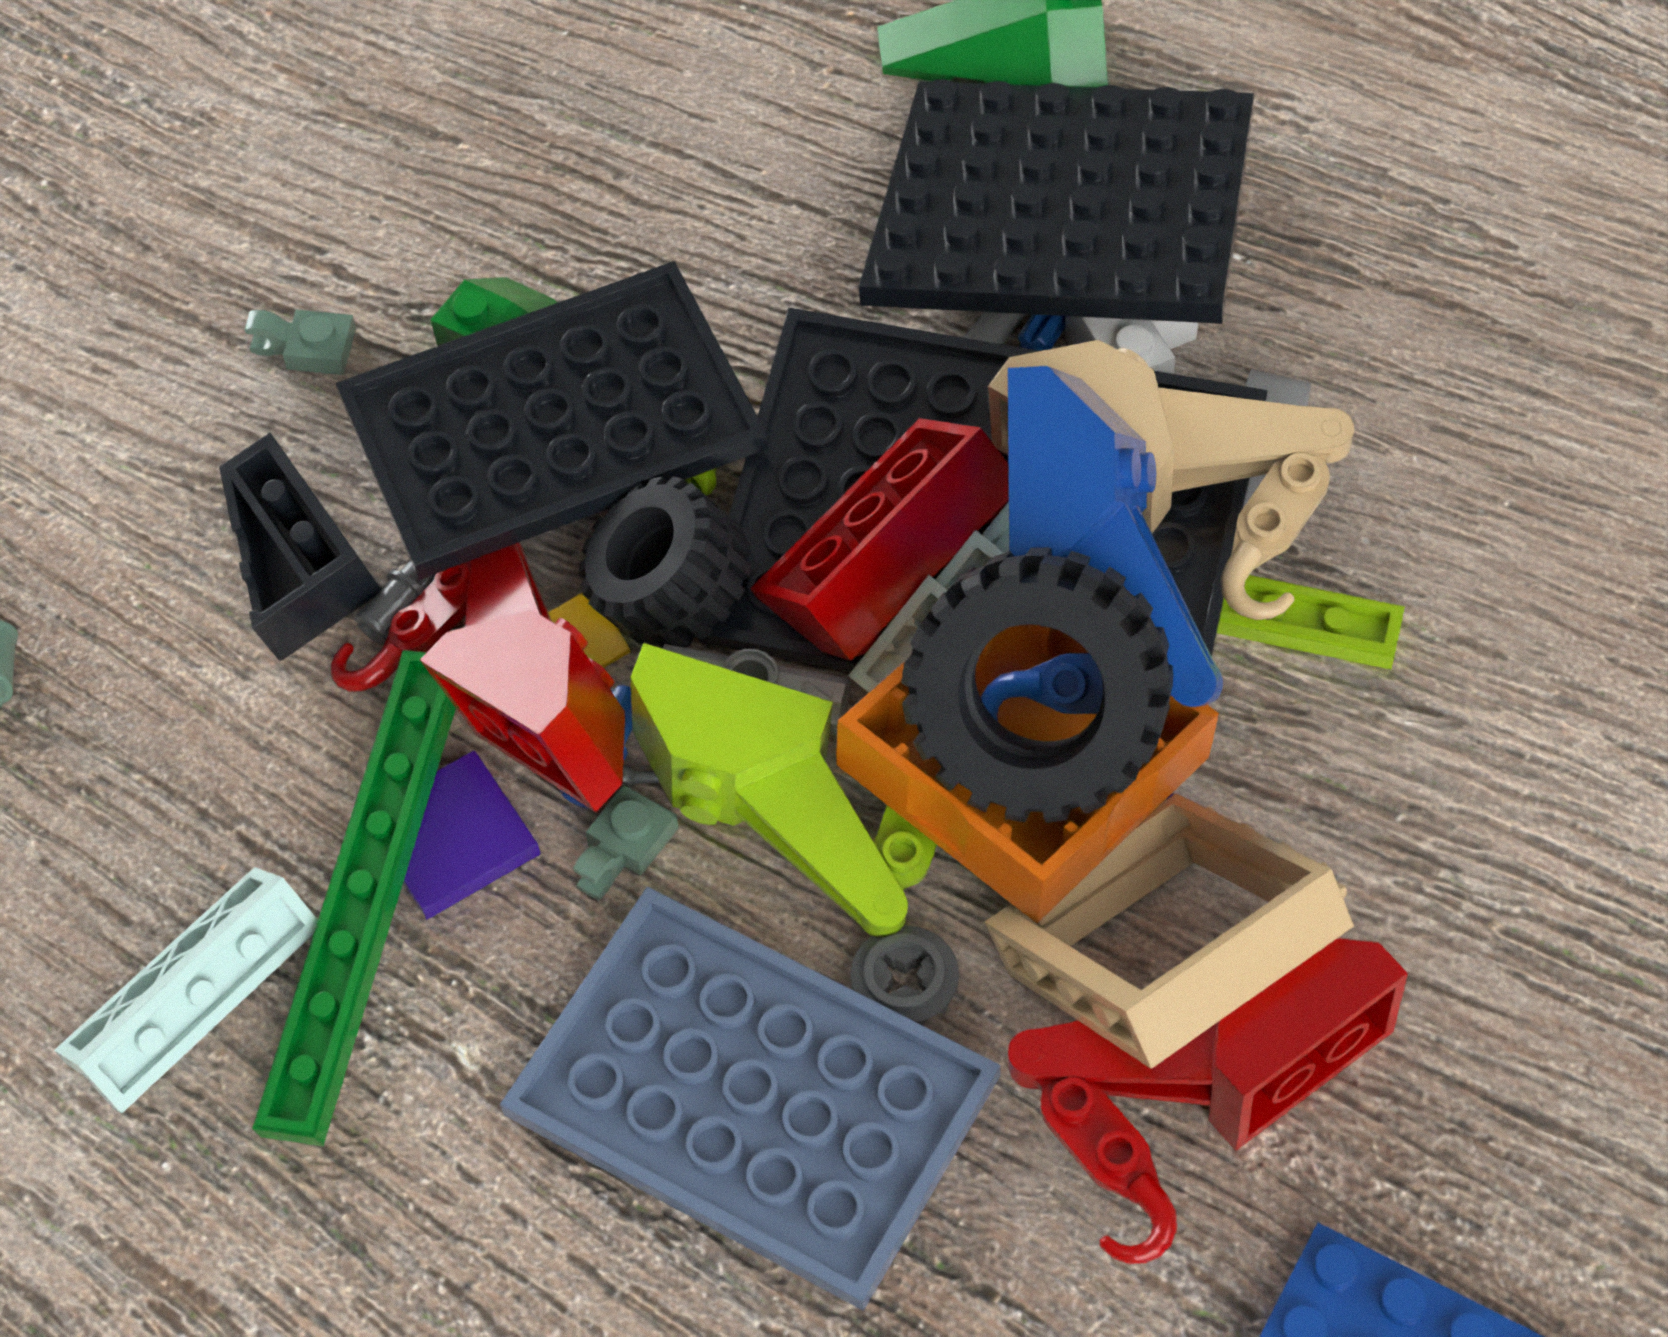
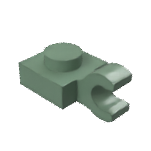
M296 309L293 321L289 323L272 312L252 310L249 312L244 330L246 334L253 335L250 345L252 353L262 356L283 355L287 370L344 375L356 327L353 315Z
M623 785L586 831L587 842L590 847L582 853L573 867V871L582 876L576 884L577 889L599 901L609 891L624 867L642 875L678 830L677 814Z

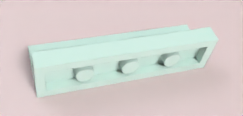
M254 867L54 1051L68 1066L84 1075L112 1108L122 1114L314 934L318 919L283 877Z

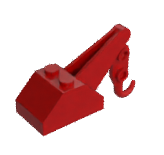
M520 542L437 573L434 581L421 595L393 617L388 637L382 649L364 667L356 671L347 670V661L354 651V647L350 643H344L333 657L330 669L331 678L335 684L349 692H357L377 687L387 680L397 670L403 650L427 652L420 659L421 663L479 738L595 812L623 784L625 711L610 690L615 685V682L601 665L587 657L583 650L588 645V642L571 623L563 618H558L555 623L552 622ZM466 615L465 627L450 631Z
M1337 938L1153 1068H1149L1080 1021L1038 1029H1028L1016 1034L1008 1046V1069L1012 1079L1022 1087L1039 1089L1042 1092L1040 1107L1043 1121L1090 1178L1100 1187L1139 1205L1151 1220V1234L1142 1243L1128 1246L1118 1243L1110 1236H1103L1099 1240L1100 1247L1110 1257L1126 1264H1146L1160 1258L1169 1249L1178 1230L1177 1212L1168 1194L1160 1185L1146 1140L1108 1096L1210 1105L1208 1121L1229 1145L1237 1151L1394 1032L1408 972L1379 942Z

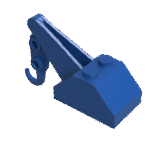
M1049 366L1008 368L1009 551L1015 557L1026 555L1030 548H1051L1052 556L1065 558L1068 557L1071 551L1090 556L1091 559L1088 565L1104 573L1110 566L1126 577L1123 586L1133 596L1139 593L1144 595L1153 607L1150 617L1155 627L1164 628L1170 645L1167 651L1168 664L1173 665V688L1170 696H1173L1179 703L1189 707L1211 704L1219 697L1222 691V674L1216 666L1142 515V512L1147 508V493L1154 492L1156 486L1154 454L1146 452V441L1081 378ZM1068 653L1056 656L1026 671H1013L999 675L986 686L980 698L996 721H998L997 713L999 706L1006 699L1013 697H1026L1065 714H1097L1102 701L1103 680L1095 661L1089 653Z

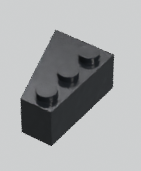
M271 432L219 466L231 528L237 536L242 562H239L241 576L248 588L252 611L249 612L252 629L279 662H281L374 598L381 588Z

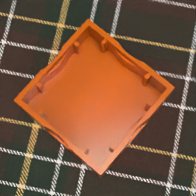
M1019 625L1007 628L992 638L979 656L975 671L979 695L981 697L986 686L1001 674L1013 671H1026L1062 654L1088 652L1069 635L1050 627ZM902 663L837 720L836 765L1038 924L1209 758L1219 713L1209 705L1198 707L1185 706L1175 700L1173 696H1170V708L1158 744L1149 762L1144 763L1139 769L1136 780L1122 793L1113 791L1108 795L1104 806L1087 814L1080 807L1071 809L1067 820L1046 823L1043 812H1030L1026 822L1005 819L1007 807L991 802L987 811L983 812L967 804L972 795L971 791L960 783L949 791L935 777L941 768L934 757L928 760L921 759L913 744L919 734V730L916 724H906L902 703L909 695V687L902 684L904 663ZM1026 697L1006 699L999 706L997 713L998 722L1003 727L1019 736L1037 741H1057L1080 734L1097 715L1061 713Z

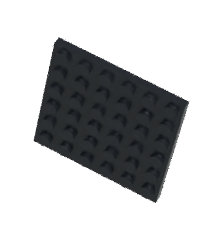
M938 79L931 82L919 81L858 286L860 306L1222 324L1254 113V93L1236 92L1230 89L1185 91L1173 87L1127 89L1116 85H1104L1097 88L1068 87L1059 83H1048L1038 86L1010 85L1003 81H993L986 84L955 83L947 79Z

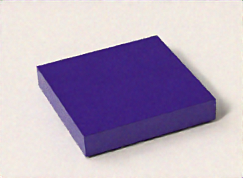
M475 750L437 771L403 884L426 920L541 855L538 843Z

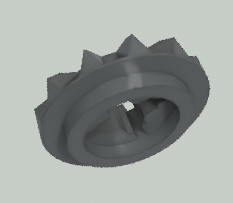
M903 926L898 933L887 937H869L854 956L850 978L853 991L924 1025L928 1019L938 1013L945 1015L955 992H958L959 969L953 951L941 937L924 928ZM921 965L917 972V985L922 992L904 985L897 991L893 990L889 993L893 987V975L888 966L892 970L897 969L905 974L912 968L917 969Z

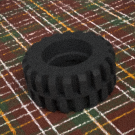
M1030 548L1026 555L1014 557L1012 552L1009 551L991 557L986 565L978 569L972 567L960 576L941 595L918 626L910 642L913 649L911 655L904 663L902 684L909 687V695L902 703L906 724H916L919 730V734L913 744L922 760H928L931 757L937 760L941 768L935 777L949 791L960 783L972 792L967 804L983 812L987 811L992 802L1007 807L1005 819L1026 822L1030 812H1043L1046 823L1067 820L1070 810L1080 807L1087 814L1104 806L1108 795L1113 791L1122 793L1136 780L1141 766L1149 762L1158 744L1170 708L1169 700L1173 688V665L1168 664L1167 651L1170 645L1164 628L1155 627L1150 617L1153 607L1144 595L1139 593L1133 596L1123 586L1126 577L1110 566L1104 573L1088 565L1091 559L1090 556L1071 551L1068 557L1065 558L1052 556L1051 548ZM1041 625L1059 630L1080 643L1095 661L1103 680L1101 706L1096 717L1080 734L1067 739L1037 741L1019 736L996 721L983 704L975 680L979 656L992 638L1013 626Z

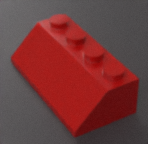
M919 418L750 590L761 602L819 650L852 661L856 656L866 653L881 635V630L903 608L928 575L933 577L941 568L946 567L975 530L978 531L984 524L992 522L1009 502L1008 463L982 428Z

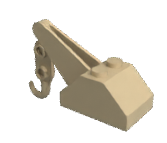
M1101 340L1009 357L988 386L991 436L995 447L1008 455V368L1049 366L1081 378L1146 441V452L1154 454L1156 486L1154 492L1147 493V508L1142 512L1152 534L1171 508L1172 492L1266 474L1238 516L1232 553L1224 566L1220 578L1221 590L1229 607L1241 616L1254 620L1272 619L1289 608L1294 602V596L1291 593H1284L1277 600L1269 603L1258 602L1247 595L1244 589L1245 581L1252 570L1274 556L1283 553L1290 547L1325 496L1330 480V473L1326 464L1343 459L1351 449L1354 423L1346 412L1338 408L1298 406L1158 388L1154 369L1148 367L1142 357L1126 348L1115 349Z

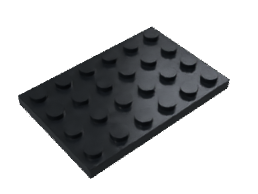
M675 261L336 382L342 404L419 580L609 509L610 504L618 498L620 500L628 495V490L639 483L646 487L651 479L663 477L667 481L672 477L686 480L768 449L767 433Z

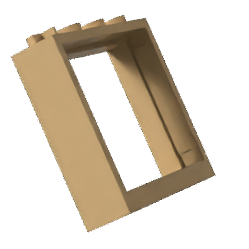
M1177 793L1160 804L1038 924L1012 904L984 921L1011 977L1149 1068L1159 1064L1354 927L1343 899L1347 896L1346 886L1336 881L1332 869L1327 866L1326 862H1316L1296 852L1285 842L1277 843L1257 833L1248 824H1238L1218 814L1212 807H1204ZM1193 863L1268 901L1260 909L1142 990L1071 947Z

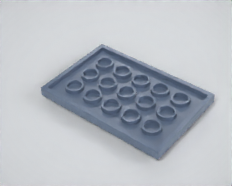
M647 886L500 1103V1107L504 1116L864 1311L1001 1076V1065Z

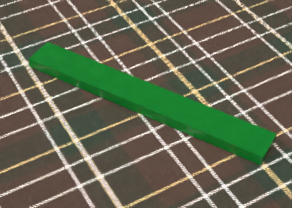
M407 650L402 652L252 1130L261 1138L324 1146L456 707L421 663L420 659L427 652Z

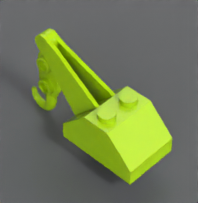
M643 643L630 676L632 729L672 807L680 809L681 813L690 820L705 825H714L719 821L735 826L744 821L849 914L866 933L881 938L898 933L905 924L908 911V900L904 890L907 887L916 885L927 875L937 844L888 805L886 806L875 842H873L825 762L828 753L833 702Z

